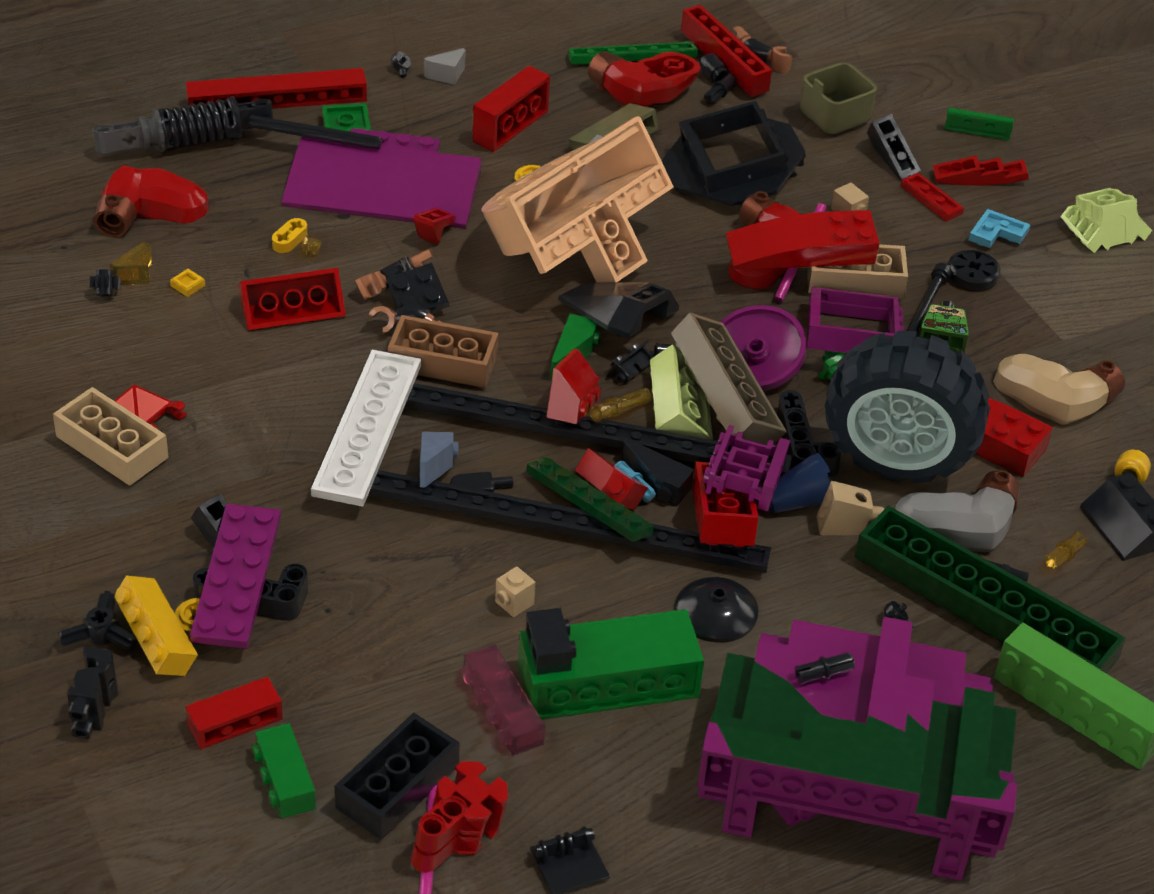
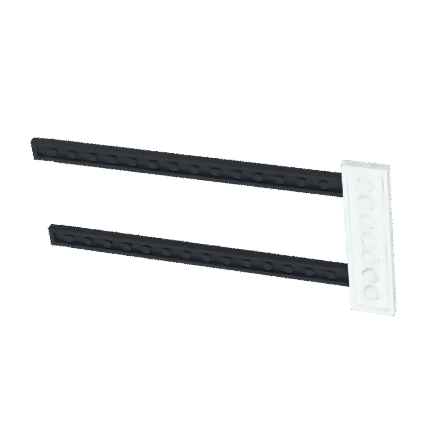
M371 350L311 487L312 497L362 507L367 496L370 495L756 572L767 573L771 554V547L761 545L736 547L729 544L708 545L700 543L699 533L656 524H652L654 525L653 535L632 542L584 510L433 481L426 487H420V478L379 470L404 407L623 449L624 440L627 438L668 458L694 463H709L718 441L589 416L582 417L577 424L547 418L548 408L417 384L414 382L421 367V359L377 350ZM729 446L728 452L731 451L732 446ZM792 455L786 456L780 477L790 470ZM769 457L768 463L772 462L773 457Z

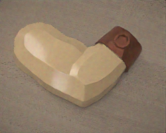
M1016 354L1004 358L999 363L993 380L997 390L1004 395L1015 399L1035 414L1061 425L1077 422L1095 413L1098 409L1110 403L1125 388L1124 376L1112 361L1103 360L1101 363L1088 367L1081 372H1071L1068 368L1058 363L1028 354Z

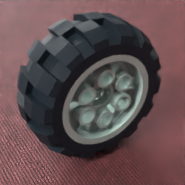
M897 331L894 337H887L885 333H881L867 338L861 343V346L857 344L839 361L837 369L833 372L826 394L827 400L824 406L826 422L829 431H832L833 440L843 454L850 453L853 464L866 472H869L871 469L882 473L883 479L900 482L901 478L913 479L914 483L932 482L937 474L945 478L958 471L965 465V462H968L975 456L981 446L990 411L988 404L989 393L980 372L975 373L976 367L973 361L962 350L955 353L949 349V343L933 335H931L930 339L916 337V331Z

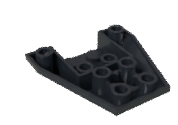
M583 283L559 295L558 299L604 329L616 333L621 338H629L641 331L643 313L646 311L654 312L658 317H668L679 310V304L671 290L652 283Z

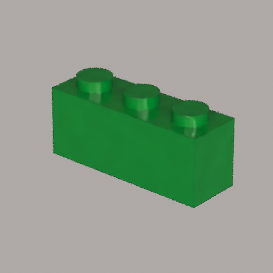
M290 723L255 732L256 744L252 745V753L255 762H261L260 775L263 785L269 784L268 797L272 809L277 807L281 819L315 810V789Z

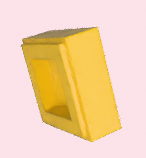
M186 269L172 278L170 285L183 295L189 297L205 286V279L190 269Z

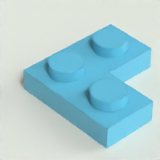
M987 209L970 232L969 241L991 248L995 240L1000 236L1011 242L1021 244L1029 232L1030 224Z

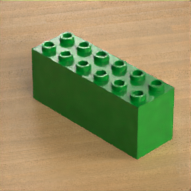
M687 609L570 624L571 634L569 640H574L577 653L576 658H572L571 671L549 674H536L526 631H519L517 670L531 721L695 699L700 696L704 658Z

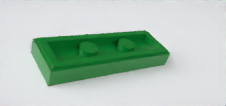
M948 107L944 130L1010 140L1014 118Z

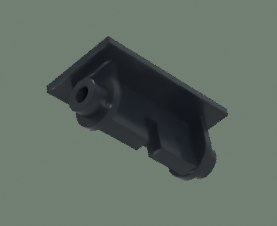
M649 340L641 345L636 343L627 351L628 355L625 357L620 355L610 364L612 369L607 374V377L615 374L617 382L627 383L639 371L641 372L650 366V359L655 357V354L645 348Z

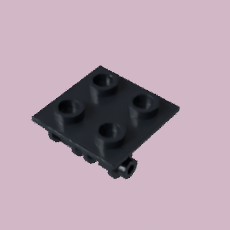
M584 826L581 827V830L572 832V834L565 832L563 837L556 835L553 839L540 840L537 845L530 847V851L551 894H563L610 878L592 842L595 839L592 828L587 829Z

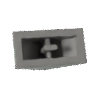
M464 48L424 58V77L426 79L455 85L465 69Z

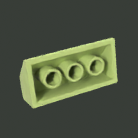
M672 344L650 359V375L652 377L654 399L653 409L656 421L655 428L657 430L713 440L709 403L706 400V394L697 384L693 371L686 365V359L682 352Z

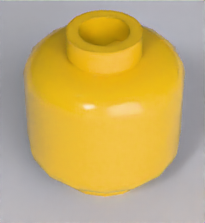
M1127 450L1119 456L1114 474L1115 476H1120L1131 472L1142 485L1148 478L1151 469L1150 460L1145 453L1139 450Z

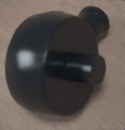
M397 52L392 56L391 63L393 68L399 71L400 77L405 78L407 76L406 71L411 66V61L405 53Z
M891 601L886 604L884 613L888 618L908 621V614L905 611L907 606L904 603L900 605L895 601Z

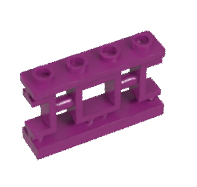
M729 425L726 433L721 432L718 444H716L714 453L706 468L703 483L707 484L705 493L711 495L713 488H716L717 493L721 494L724 488L749 494L748 501L754 502V499L759 500L758 509L768 511L785 464L790 440L780 438L778 445H774V441L768 440L767 445L742 439L743 432L738 431L737 435L733 434L734 426ZM729 446H732L731 451L728 452ZM769 457H773L772 462L768 463ZM720 469H723L721 476H718ZM761 480H764L763 488L758 487Z

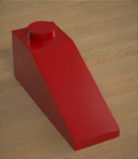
M589 448L575 469L577 473L601 492L606 493L607 496L634 511L648 487Z

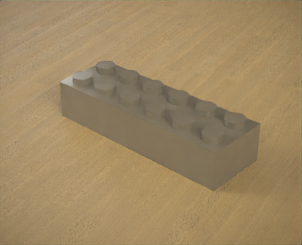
M689 312L671 334L676 341V347L686 359V365L693 371L697 384L706 394L707 402L715 410L717 420L724 426L726 431L728 426L731 425L734 426L733 434L737 435L738 431L743 432L742 439L767 445L768 440L774 441L773 444H775L787 431L725 325Z

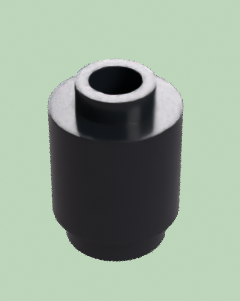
M706 54L701 58L699 63L700 70L711 82L720 81L729 74L728 67L716 54Z

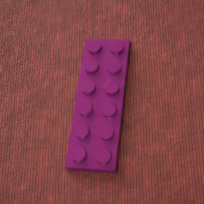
M226 504L190 634L191 643L248 649L282 517L280 509Z

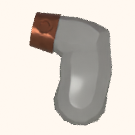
M1005 470L990 471L985 474L973 495L956 492L941 494L928 492L910 493L898 501L895 509L971 552L987 553L992 551L1004 539L1010 528L1012 514L1017 509L1020 484L1014 476Z

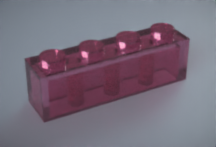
M494 644L465 654L464 667L461 668L462 678L466 684L471 685L477 704H482L488 723L494 725L497 729L501 745L503 747L507 746L512 756L544 745L545 725L497 646Z

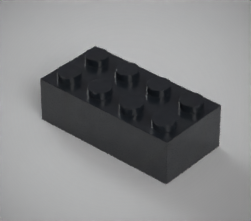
M412 713L334 785L335 808L379 839H382L430 793L440 779L444 776L447 777L459 764L460 742L416 713Z

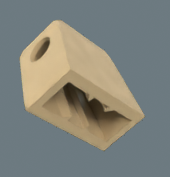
M831 481L817 513L819 533L823 536L859 535L866 528L868 522H872L884 508L873 506L871 493L868 490Z

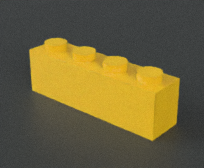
M125 576L114 598L155 673L186 676L198 654L155 578Z

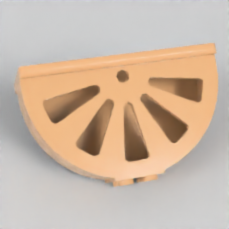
M637 116L602 138L575 149L526 174L496 193L495 196L483 205L481 211L504 255L513 256L529 252L539 273L542 274L581 250L597 283H617L648 261L627 218L674 186L642 119Z

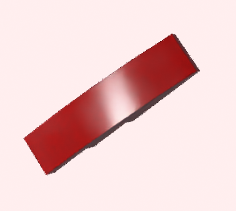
M976 155L932 165L936 183L985 186L1029 180L1024 159L1002 164L1001 157L979 162Z

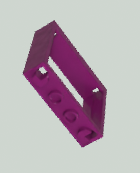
M811 287L808 307L807 348L847 353L857 344L861 346V343L867 338L885 333L820 325V313L888 321V333H885L887 337H894L897 331H904V326H902L903 307L899 306L898 297Z

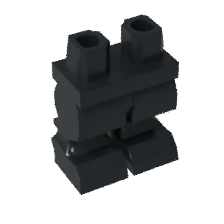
M83 646L86 669L76 672L73 679L74 687H69L67 691L69 718L72 719V736L90 739L93 730H102L105 707L110 706L113 698L118 696V685L112 651Z

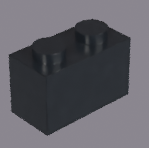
M561 608L526 612L525 631L536 674L571 671L572 658L577 656L574 640H569L571 634L570 623L568 619L563 618Z

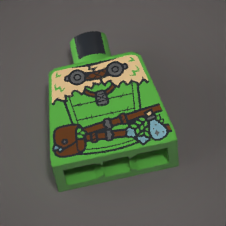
M944 301L940 305H930L921 327L920 337L930 339L931 335L947 341L949 349L958 352L962 350L965 352L968 338L965 310L954 308V304L950 301Z

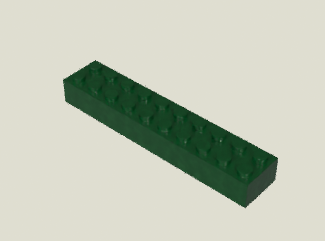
M889 505L859 534L855 558L1002 642L1022 623H1025L1106 674L1119 660L1126 637Z

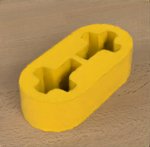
M293 218L272 235V248L278 253L292 251L307 237V222L300 218Z

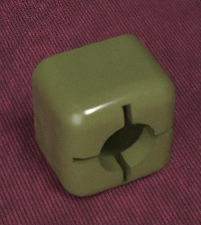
M843 62L837 63L804 76L800 109L805 116L829 135L838 134L865 124L871 119L877 86L853 65Z

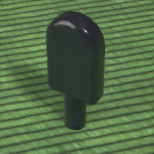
M491 472L464 473L454 476L450 480V484L494 492V488L513 487V477L492 478Z

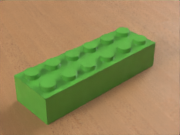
M1022 623L1004 641L994 676L996 680L1139 770L1154 755V702L1025 623Z

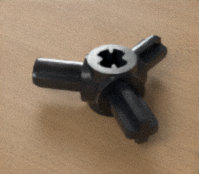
M108 590L100 594L97 607L90 610L86 618H83V624L58 633L62 646H68L89 639L90 643L96 645H106L113 642L125 650H133L138 640L135 635L120 627V622L116 620V614L113 611L116 602L115 594Z

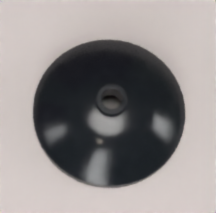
M706 577L687 584L680 591L675 611L688 610L697 638L716 643L731 642L746 636L755 627L759 612L755 597L746 587L723 577Z

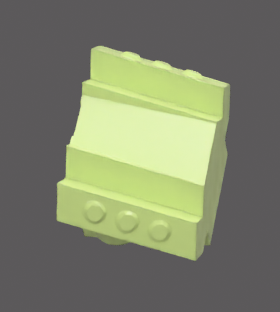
M1107 188L1077 195L1076 205L1068 206L1061 215L1068 228L1094 253L1101 245L1107 250L1114 245L1129 242L1132 245L1137 236L1145 241L1152 232V229L1138 215L1137 199L1132 195L1121 193L1118 189Z

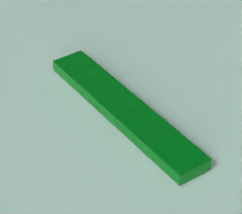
M692 41L568 49V58L571 64H589L596 54L604 51L621 57L626 61H640L662 52H676L692 58L698 56V50Z

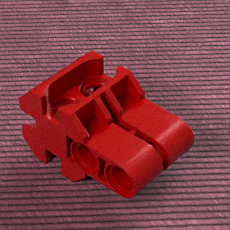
M461 761L454 769L457 771L455 782L446 776L438 781L432 808L419 820L411 856V864L417 871L427 873L435 870L454 852L457 854L475 855L483 847L481 845L483 833L490 839L499 834L508 801L507 783L500 777L495 779L490 785L485 783L479 776L487 770V767L479 761Z

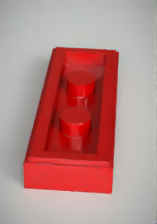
M920 173L901 180L900 186L944 221L947 222L963 214L964 207Z

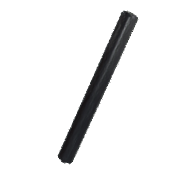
M251 115L249 119V127L374 149H380L382 145V138L379 136Z

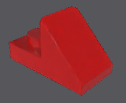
M435 207L414 214L413 221L417 234L421 239L438 245L443 229L455 223L456 215Z

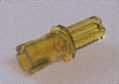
M1077 531L1067 540L1058 542L1056 548L1045 556V561L1047 562L1045 565L1048 568L1056 569L1065 561L1072 560L1075 557V553L1087 545L1086 536L1078 541L1077 539L1084 534Z

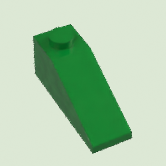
M569 314L551 361L550 380H552L554 367L573 349H578L586 358L592 353L594 345H599L601 330H598V324L587 317Z

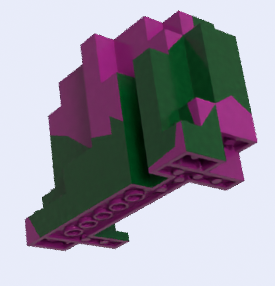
M883 617L880 636L793 619L789 638L761 633L755 658L727 653L714 714L712 713L711 721L708 724L702 750L697 789H699L698 797L725 802L722 832L746 837L752 836L758 801L938 837L940 839L931 875L962 881L969 853L995 857L997 850L1003 851L1015 813L1017 783H1014V773H1011L1017 709L994 705L995 692H992L991 677L964 672L967 653L910 642L913 622ZM848 652L854 658V669L831 675L828 680L820 678L800 685L798 683L800 677L796 678L795 666L818 661L821 656L829 658Z

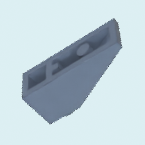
M422 432L420 487L428 486L453 467V457H458V442H453V432Z

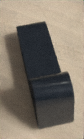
M794 390L782 392L779 398L777 416L787 431L782 438L790 440L787 455H792L790 469L808 456L818 453L829 467L830 472L827 473L828 476L836 475L839 470L841 450L835 443H814L801 394Z
M298 563L289 564L282 570L278 581L265 579L257 616L284 621L297 618L308 594L306 567ZM209 568L199 569L193 574L194 598H201Z

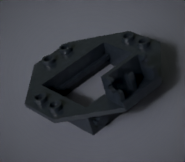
M755 100L680 121V137L662 159V163L675 191L729 206H737L743 204L749 196L759 191L767 193L768 196L777 194L788 178L797 176L794 169L797 166H804L806 155L805 149L791 124L767 118L764 108L760 109ZM755 125L771 155L715 171L701 140Z

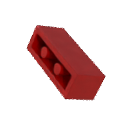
M269 677L251 681L243 686L226 690L218 695L198 700L193 704L185 706L187 725L200 750L283 720L282 700Z

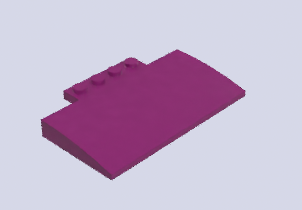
M351 128L350 132L381 137L382 145L380 149L301 136L284 191L282 206L413 223L414 214L437 207L456 215L455 223L446 227L467 228L481 175L482 158L439 153L440 139L387 133L385 131H370L361 128Z

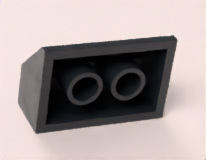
M1131 472L1109 478L1081 503L1080 508L1123 561L1154 552V499Z

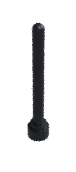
M938 263L935 265L931 273L933 281L907 331H916L917 333L940 286L949 281L952 269L947 264Z

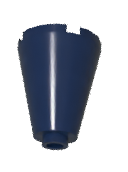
M816 453L808 456L779 478L769 507L772 513L822 504L831 481L827 474L830 472L829 467L820 454Z

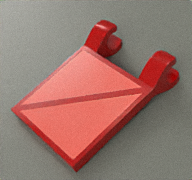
M132 385L114 400L156 429H158L157 426L152 423L166 411L179 421L187 416V413L182 411L185 408V404L182 401H170L137 385Z

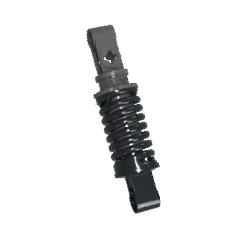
M230 96L223 101L218 99L215 103L208 101L206 104L200 102L197 105H182L180 109L176 106L172 109H153L152 117L150 118L142 116L138 117L136 121L94 127L92 130L95 149L97 153L106 154L142 146L144 149H148L149 146L157 145L159 150L163 152L172 147L179 148L180 141H182L184 147H188L190 141L192 145H197L198 138L201 144H205L207 138L212 143L215 141V135L218 141H222L224 139L223 130L225 131L226 139H241L242 130L252 128L249 127L251 115L273 118L272 102L268 99H259L253 102L237 104L235 97ZM129 132V138H125L126 133Z

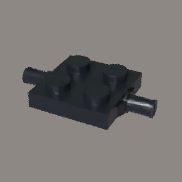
M402 257L399 263L403 272L386 278L397 308L417 303L430 309V314L433 315L437 311L449 307V301L432 263L412 268L409 258L404 257L403 260Z

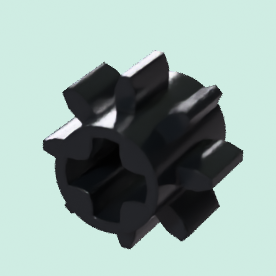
M98 269L95 276H90L89 288L96 290L95 295L114 296L115 290H121V278L115 276L114 270Z

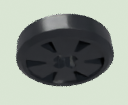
M978 250L959 251L950 257L948 266L952 269L950 279L958 286L969 290H986L993 287L998 282L1001 271L1000 265L995 258Z

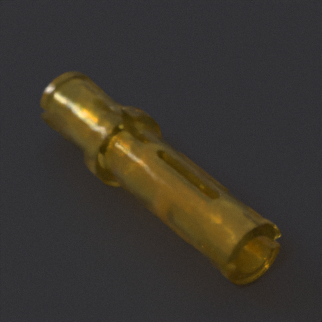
M641 388L617 398L609 397L603 403L593 405L589 411L590 416L594 421H600L607 417L615 418L621 412L648 404L651 401V393L648 389Z

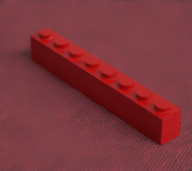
M363 68L190 81L186 82L188 106L190 104L197 105L200 102L206 104L208 101L215 103L218 99L223 101L230 96H234L237 104L268 99L272 102V109L365 102L367 101V82Z

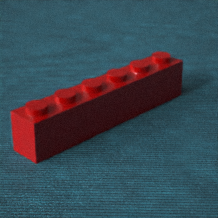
M701 4L683 9L681 32L705 54H716L728 67L729 74L735 76L737 84L751 97L770 91L772 69Z

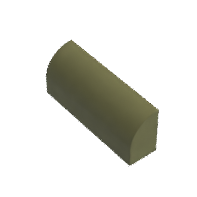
M629 103L569 138V144L572 150L578 149L588 144L597 134L603 137L637 116L642 119L650 135L658 130L655 109Z

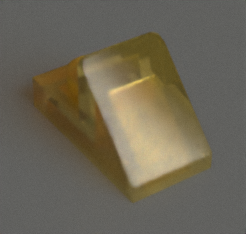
M143 241L109 265L110 270L115 271V276L121 278V285L150 283L148 267L153 264L151 245Z

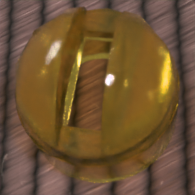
M304 237L301 246L302 252L306 256L308 252H311V257H314L319 253L322 242L316 238Z

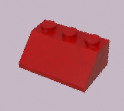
M573 349L553 369L547 418L577 424L582 417H586L587 412L592 410L594 404L600 400L602 389L598 387L599 378L578 349Z

